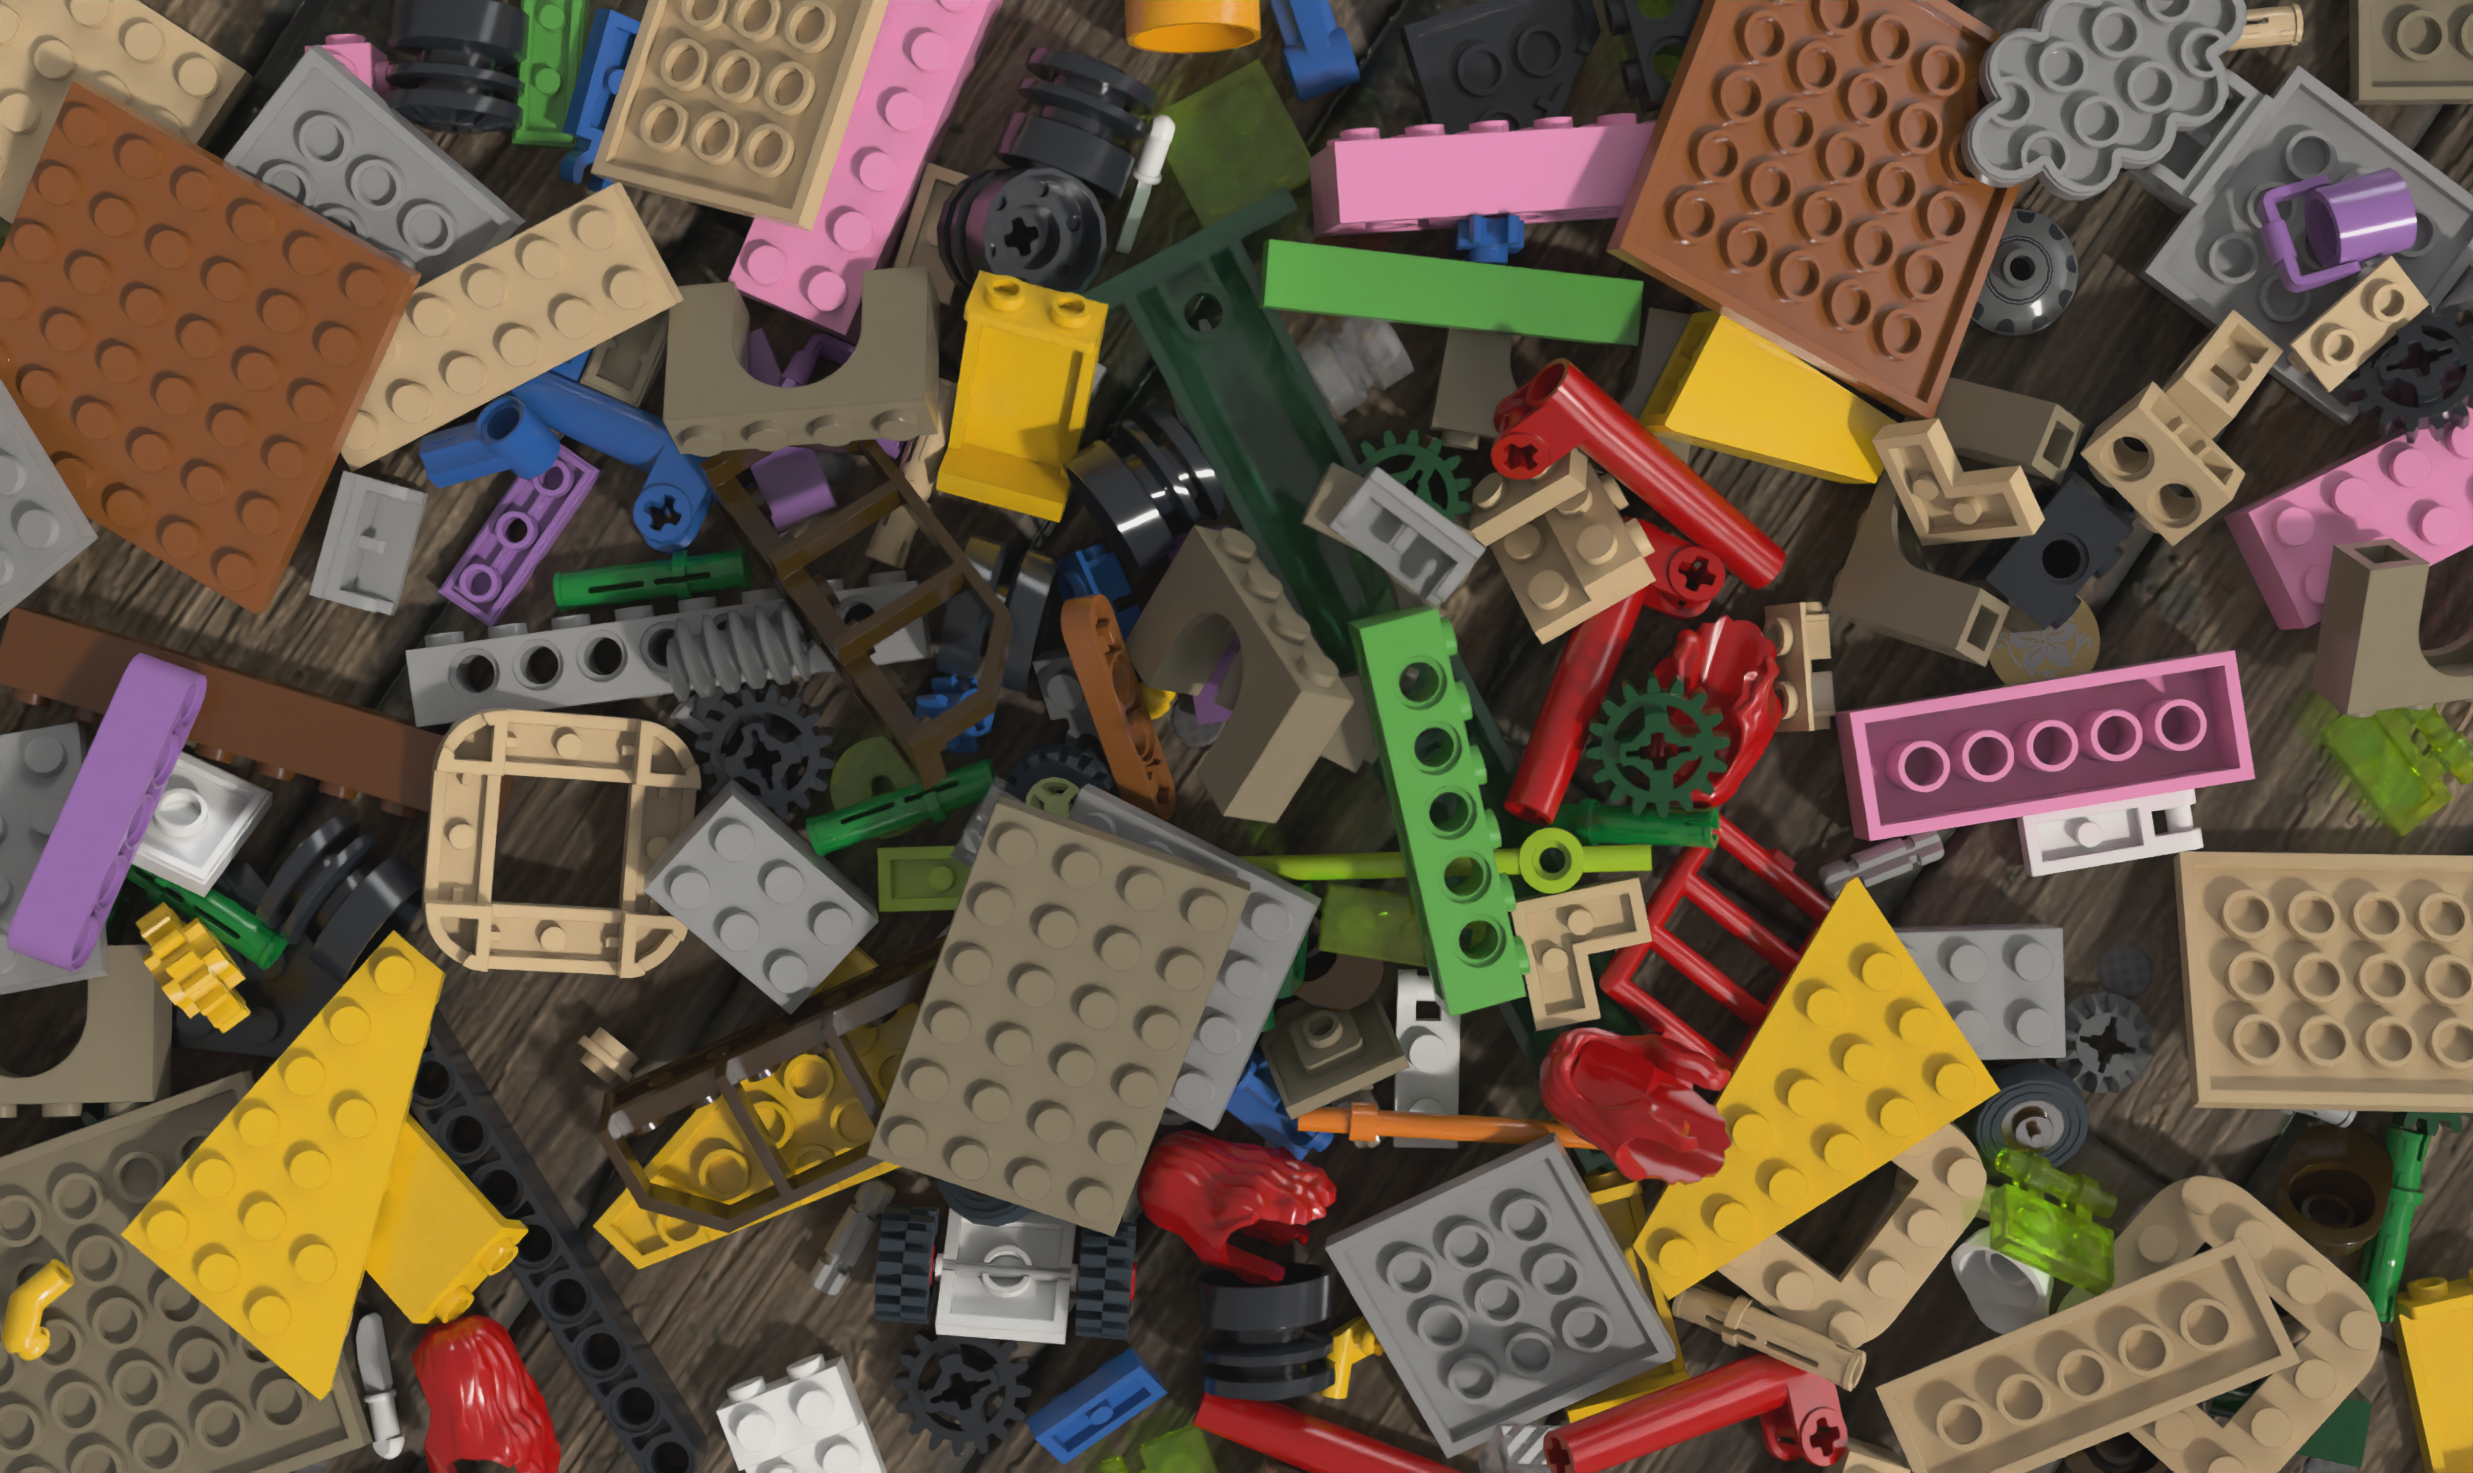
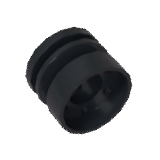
M391 0L387 44L397 51L417 57V61L403 62L387 67L385 80L394 86L404 89L386 92L384 100L389 108L398 111L410 123L417 124L431 131L460 135H479L486 132L519 130L523 122V109L514 103L504 100L521 98L525 92V83L516 77L496 71V66L513 65L526 60L529 15L516 7L491 0Z
M1041 47L1031 49L1026 61V68L1041 80L1021 79L1017 91L1024 99L1041 110L1039 115L1020 112L1008 113L994 152L995 157L1013 169L1055 168L1076 176L1094 193L1097 200L1120 203L1135 165V160L1119 146L1112 143L1113 137L1134 140L1144 139L1147 126L1132 114H1153L1158 100L1157 93L1147 85L1128 76L1123 70L1100 59L1080 53H1067L1055 49Z
M1055 168L980 170L958 183L943 203L937 225L939 257L949 278L968 296L972 291L979 271L995 275L1012 276L1021 282L1063 293L1070 292L1080 295L1086 291L1100 272L1107 248L1105 217L1094 193L1076 176ZM1011 233V237L1004 240V235Z
M1155 399L1138 410L1141 422L1148 436L1129 418L1117 425L1122 443L1127 451L1126 455L1120 457L1110 446L1101 439H1097L1062 464L1073 489L1091 517L1117 552L1138 573H1142L1176 549L1171 531L1165 520L1172 516L1190 532L1194 525L1204 527L1203 519L1195 503L1214 520L1231 510L1229 499L1218 479L1217 470L1205 449L1185 425L1179 423Z
M340 813L328 820L316 832L304 840L285 860L256 910V919L268 928L273 929L286 922L282 930V939L289 944H297L313 934L317 929L321 930L312 948L310 960L344 986L393 930L402 935L422 908L424 873L401 855L396 854L371 870L370 866L379 850L380 839L371 833H366L357 838L360 824L348 814Z
M1274 1262L1285 1268L1284 1279L1277 1286L1271 1284L1255 1286L1246 1283L1237 1275L1221 1268L1209 1270L1198 1275L1196 1279L1198 1322L1206 1327L1228 1331V1333L1203 1341L1200 1346V1357L1212 1363L1202 1370V1389L1210 1395L1224 1398L1274 1401L1323 1391L1334 1385L1336 1381L1335 1362L1324 1357L1334 1350V1336L1323 1331L1304 1327L1321 1322L1332 1315L1330 1269L1322 1265L1310 1263Z

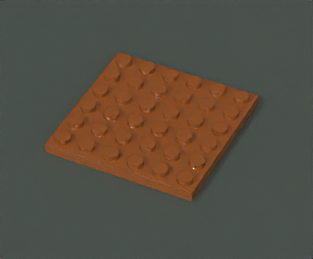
M1704 0L1606 251L1914 421L1933 419L2021 184H2018L2011 188H1997L1978 181L1967 169L1961 155V137L1967 122L1989 104L1979 84V65L1985 51L2002 34L1947 0Z
M72 81L0 252V379L86 517L250 612L258 614L267 611L422 273L86 81Z

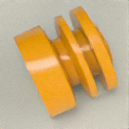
M1125 0L1126 40L1130 46L1141 50L1180 54L1208 53L1240 48L1253 44L1261 38L1260 0Z

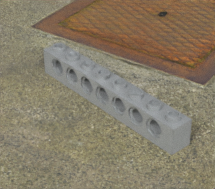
M906 570L868 575L869 587L844 590L843 579L827 580L841 606L835 609V611L844 623L848 612L854 606L866 603L876 613L923 583L918 580L907 582ZM775 588L742 592V604L719 608L716 597H702L678 601L679 613L654 616L653 605L614 610L616 622L591 625L590 614L552 618V630L528 634L527 623H514L488 627L489 639L465 642L463 631L424 636L426 648L405 651L416 727L453 724L455 721L474 712L490 708L551 711L674 694L668 665L659 658L657 644L665 632L675 630L676 619L684 618L692 634L697 635L700 634L702 615L710 614L718 630L721 631L726 626L728 610H736L743 624L751 626L754 606L761 605L770 622H776L780 602L784 600L781 599ZM928 613L875 645L876 653L870 656L874 663L878 666L934 658ZM611 638L621 648L622 662L615 672L606 675L596 666L594 654L597 646L602 641ZM811 639L807 644L811 675L836 671L813 639ZM547 647L555 653L558 659V671L551 681L544 684L534 676L532 660L540 649ZM481 656L486 657L492 663L495 671L493 683L483 692L475 689L469 679L471 664ZM794 665L792 677L801 676ZM768 669L767 681L774 680ZM743 675L741 684H746L747 681ZM718 679L716 682V688L721 687ZM691 684L690 691H695L693 685Z

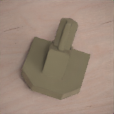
M1376 990L1366 1002L1350 1010L1329 1011L1312 1005L1301 998L1278 1009L1274 1016L1275 1028L1265 1031L1259 1041L1291 1120L1328 1103H1331L1333 1107L1350 1108L1351 1101L1377 1103L1372 1093V1089H1374L1372 1084L1410 1067ZM1376 1136L1375 1142L1353 1141V1143L1359 1149L1374 1148L1380 1145V1142L1388 1136Z

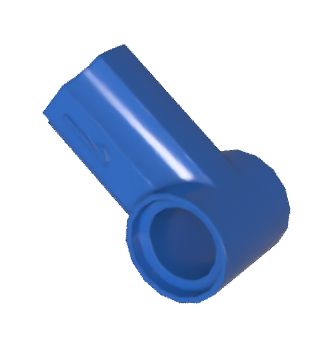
M1267 0L1284 47L1281 48L1283 61L1299 103L1360 82L1357 63L1349 39L1343 27H1337L1328 0Z
M502 396L487 405L477 420L422 436L419 456L426 468L427 478L438 488L508 469L516 477L533 479L545 473L554 464L560 451V440L519 398Z

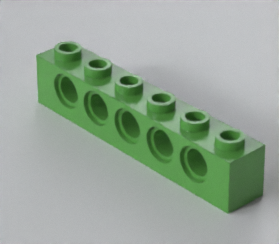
M1421 603L1348 622L1347 625L1435 1001L1452 1017L1525 997L1526 992L1522 975L1530 973V962L1521 936L1512 935L1508 912L1516 910V901L1508 875L1505 872L1498 874L1493 849L1501 847V835L1492 809L1484 810L1478 785L1487 782L1486 769L1478 746H1469L1464 721L1472 719V708L1463 681L1454 682L1449 656L1457 654V642L1448 616L1440 617L1437 608ZM1423 662L1428 673L1425 687L1415 695L1404 696L1399 687V678L1402 671L1412 663ZM1438 727L1442 734V746L1439 752L1430 759L1418 760L1414 752L1416 738L1425 729ZM1454 792L1457 799V808L1454 815L1443 823H1432L1429 809L1433 800L1442 793ZM1458 857H1469L1472 868L1467 880L1458 886H1446L1444 873L1448 864ZM1472 921H1485L1486 933L1482 942L1474 948L1461 949L1459 946V936L1462 929Z

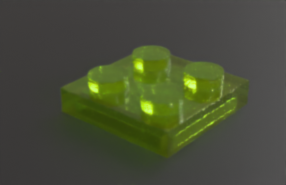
M1259 59L1146 119L1147 126H1149L1154 116L1161 114L1169 116L1174 121L1175 131L1165 159L1206 236L1311 181L1309 159L1312 157Z

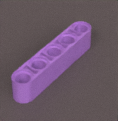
M143 653L137 654L129 663L12 919L7 936L9 950L70 972H78L87 962L201 709L207 689L205 675Z

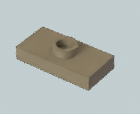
M670 308L595 346L580 383L643 410L667 354Z

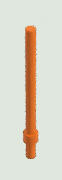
M1351 1101L1350 1108L1322 1106L1299 1116L1297 1120V1131L1348 1134V1140L1375 1142L1376 1136L1527 1145L1555 1132L1563 1147L1598 1149L1578 1137L1559 1121L1377 1110V1103Z

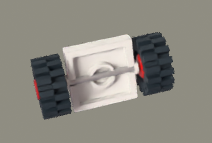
M901 1204L886 1205L884 1219H882L881 1238H879L874 1288V1294H876L874 1311L875 1319L878 1321L928 1324L933 1309L935 1281H941L935 1322L936 1334L1065 1344L1070 1291L1076 1292L1078 1283L1075 1335L1127 1340L1131 1301H1134L1137 1262H1134L1137 1223L1120 1222L1114 1237L1084 1227L1079 1271V1264H1073L1077 1224L1041 1212L1031 1211L1017 1222L993 1227L973 1224L950 1208L944 1253H939V1207Z

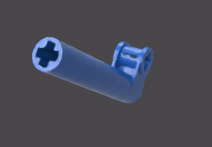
M551 370L491 400L494 401L502 396L517 397L550 429L648 473L649 476L633 509L634 522L648 546L659 553L670 555L674 551L689 548L694 542L714 501L700 463L712 456L702 457L693 454H680L663 422V418ZM673 508L679 519L678 524L666 523L661 531H659L653 518L656 514L667 516Z

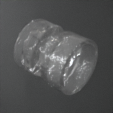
M1344 317L1340 321V331L1334 334L1324 329L1294 348L1313 386L1337 419L1368 400V388L1375 386L1385 390L1414 371L1407 352L1387 321Z

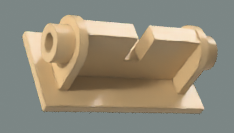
M2388 255L2289 343L2294 351L2287 358L2300 373L2306 375L2311 371L2327 392H2331L2396 334V330L2408 324L2429 303L2395 259Z
M1800 602L1764 606L1765 625L1763 635L1774 642L1777 654L1775 662L1780 669L1773 684L1775 696L1782 700V717L1775 732L1831 729L1830 716H1836L1832 671L1812 672L1811 660L1831 658L1829 614L1822 613V602Z

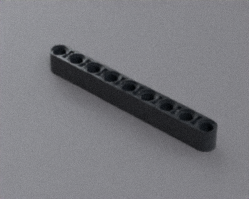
M435 1006L426 1049L424 1048L412 1091L411 1108L430 1137L503 1217L511 1220H520L526 1228L529 1224L540 1225L550 1233L552 1249L549 1253H540L533 1250L528 1244L525 1235L516 1245L518 1253L510 1265L640 1472L697 1473L708 1454V1441L702 1427L438 1007ZM429 1061L438 1062L446 1068L449 1074V1086L446 1092L433 1090L427 1084L425 1069ZM462 1116H471L481 1124L484 1131V1139L480 1146H472L461 1138L459 1121ZM495 1170H504L516 1179L518 1194L514 1200L500 1197L495 1192L492 1185V1176ZM562 1279H573L584 1287L586 1292V1303L584 1306H572L566 1303L559 1291ZM606 1333L613 1336L620 1346V1358L607 1360L601 1357L593 1346L594 1334ZM636 1387L648 1391L655 1403L654 1412L640 1413L635 1411L628 1403L627 1389ZM664 1442L680 1444L688 1454L689 1464L683 1467H675L668 1464L662 1457L660 1444Z

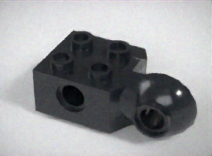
M2114 413L2100 417L2083 431L2060 485L2044 481L2033 491L2045 518L2034 535L1992 539L1957 580L1979 587L2010 606L2003 626L2012 633L2043 631L2049 625L2053 629L2061 627L2080 606L2082 600L2076 594L2091 576L2097 580L2102 578L2114 567L2124 553V550L2118 544L2122 540H2126L2134 530L2132 523L2136 519L2133 506L2114 487H2107L2099 482L2090 471L2087 460L2081 455L2095 429ZM2122 437L2124 443L2130 449L2137 452H2148L2147 447L2140 440L2134 437ZM2174 483L2168 484L2170 489L2172 488ZM2043 551L2048 555L2050 562L2048 572H2046L2042 564Z

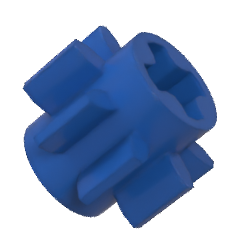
M955 675L932 678L931 686L934 693L917 696L916 701L918 704L915 717L918 719L926 714L931 720L978 691L977 678L957 679ZM994 713L947 742V748L941 752L953 751L954 754L977 751L978 743L976 737L992 733L993 729L991 726Z

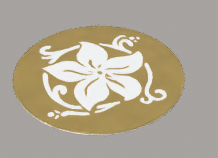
M2082 600L2074 614L2058 629H2053L2049 625L2043 631L2012 633L2002 625L1989 657L1990 663L1995 673L2005 684L2092 671L2100 648V634L2097 621L2091 609Z

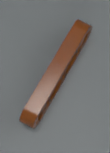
M1102 594L1069 598L1064 602L1061 610L1063 638L1121 799L1164 821L1169 820L1173 816L1176 801L1173 779L1113 609L1108 599Z

